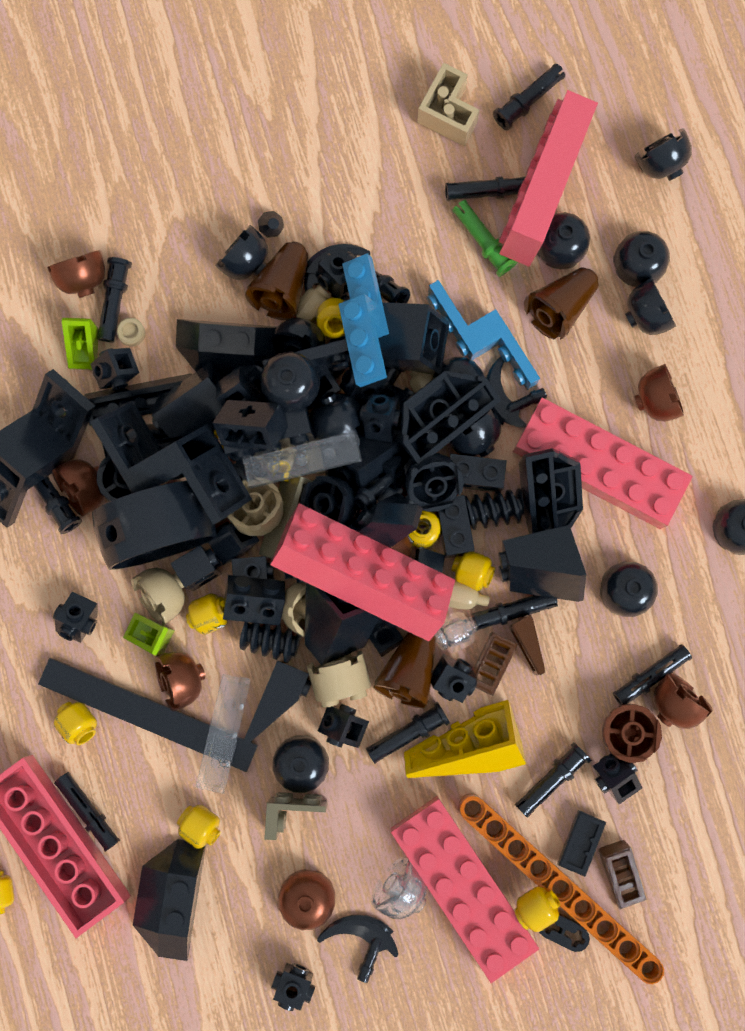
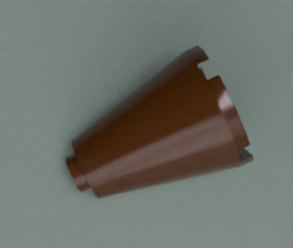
M295 241L285 243L248 285L245 296L247 301L256 310L259 311L260 307L268 311L267 316L278 320H288L296 315L309 257L306 248L301 243Z
M581 267L530 293L524 300V310L526 314L531 312L534 318L531 323L546 337L553 340L557 337H560V340L563 339L598 289V276L593 270Z
M408 632L375 680L373 688L391 700L393 697L400 699L401 704L415 708H425L429 702L437 638L433 636L430 641H427Z

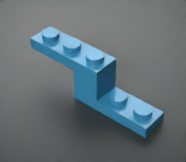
M364 254L342 264L350 299L338 304L355 383L359 387L387 378L378 338L388 335L389 330L373 260L369 254Z
M439 280L429 285L427 300L430 306L435 310L438 309L440 314L450 321L448 333L452 332L458 340L455 343L462 356L467 355L470 360H474L499 345V354L506 363L509 361L514 368L513 375L518 384H524L527 390L537 385L540 377L496 309L467 326Z

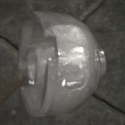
M402 857L387 868L386 871L391 872L390 876L384 883L380 879L378 880L371 898V904L377 911L389 918L399 920L407 918L414 913H419L426 904L425 897L427 894V886L420 874L407 858Z

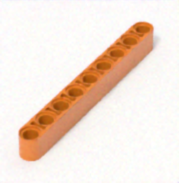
M471 793L464 795L460 799L458 808L462 817L538 887H542L549 892L556 881L564 880L566 882L565 890L562 893L556 894L561 905L560 907L637 977L647 984H656L663 978V964L650 950L483 799ZM472 800L479 802L480 808L478 813L475 815L465 813L464 808L467 802ZM493 820L501 823V830L495 835L488 834L486 831L487 824ZM514 840H520L523 844L522 850L518 854H511L508 851L509 844ZM536 860L544 862V869L539 874H533L530 871L531 864ZM586 900L588 902L587 910L584 913H576L574 910L576 903ZM604 920L609 921L610 927L608 931L598 933V924ZM631 941L632 947L630 951L620 953L619 947L621 943ZM647 961H653L654 968L652 971L642 973L643 964Z

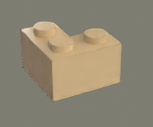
M443 63L418 108L417 123L465 146L477 125L480 110L460 100L466 90L468 74Z

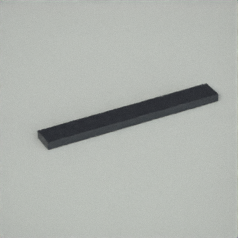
M49 658L38 685L244 772L248 771L258 744L253 742L246 743L239 736L177 710L172 711L165 705L53 658Z

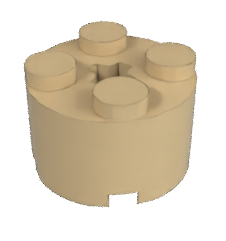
M357 651V656H352L350 653L324 665L314 667L312 662L307 666L315 699L317 702H321L323 708L337 705L340 699L350 697V700L364 698L367 696L366 690L371 687L362 651Z

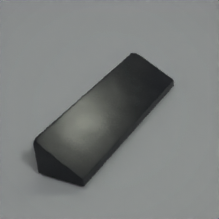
M192 374L128 385L117 391L107 389L85 394L84 396L95 405L89 420V426H91L90 422L131 401L134 402L141 416L152 414L156 399Z

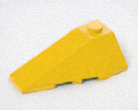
M509 700L481 707L474 711V716L460 724L457 721L450 725L452 729L439 737L433 735L405 751L404 761L407 778L491 773L525 765L522 740Z

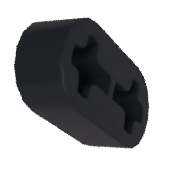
M560 913L558 920L555 922L560 927L559 931L549 928L548 931L544 929L539 932L546 939L574 952L586 949L590 941L589 933L584 927ZM577 930H580L581 942L576 940L574 944H571L572 940L568 935L564 934L565 931L576 933Z

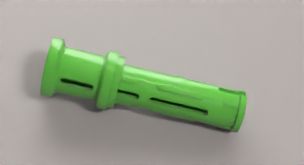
M466 200L459 202L458 204L465 213L457 205L453 208L452 212L459 218L483 249V258H488L497 270V276H503L518 262L499 254L503 244L498 242L499 239H495Z

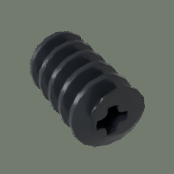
M520 488L516 490L515 496L512 490H506L504 498L500 491H496L493 500L488 492L484 493L482 501L477 494H474L471 503L465 496L469 522L473 530H476L479 521L484 529L488 527L489 520H492L495 527H498L500 518H503L505 524L509 525L510 519L513 516L517 524L521 523L522 515H524V501Z
M245 622L239 645L240 650L244 651L250 644L251 653L254 654L261 647L262 656L264 657L272 650V656L275 660L283 653L284 662L288 663L293 656L295 659L302 636L298 634L292 636V630L289 628L282 633L281 624L280 626L277 625L274 630H271L270 624H264L263 627H260V623L250 624Z

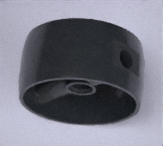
M188 481L174 482L138 491L110 501L92 512L96 538L102 557L109 570L134 567L174 556L204 545L217 537L215 524H212Z

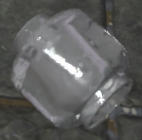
M461 612L452 613L446 616L445 623L434 635L437 638L436 643L441 650H447L449 653L461 651L474 643L477 626L472 617H466Z

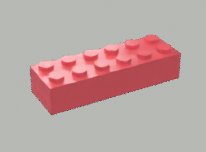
M567 90L563 100L557 99L544 127L543 135L536 147L535 155L527 169V175L517 194L516 202L509 214L506 227H504L498 241L503 244L500 255L530 267L544 242L598 102Z
M541 398L513 450L515 454L523 457L524 454L553 448L579 460L582 489L658 529L668 526L693 477L683 470L544 398Z
M300 503L285 526L270 564L427 641H430L445 623L455 579Z
M33 755L23 757L0 774V830L75 938H78L122 905L131 895Z
M438 796L390 828L391 834L490 983L496 981L539 950L535 940L529 931L524 929L519 923L514 909Z

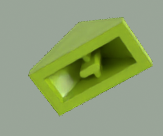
M62 318L68 369L92 370L90 364L97 359L98 354L97 336L99 328L91 319Z
M134 613L123 638L158 656L164 654L175 630L138 613Z

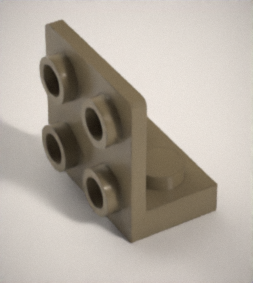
M276 793L267 802L264 840H277L280 832L284 833L287 811L282 810L326 812L328 800H322V795L305 794L303 799L293 798V793Z

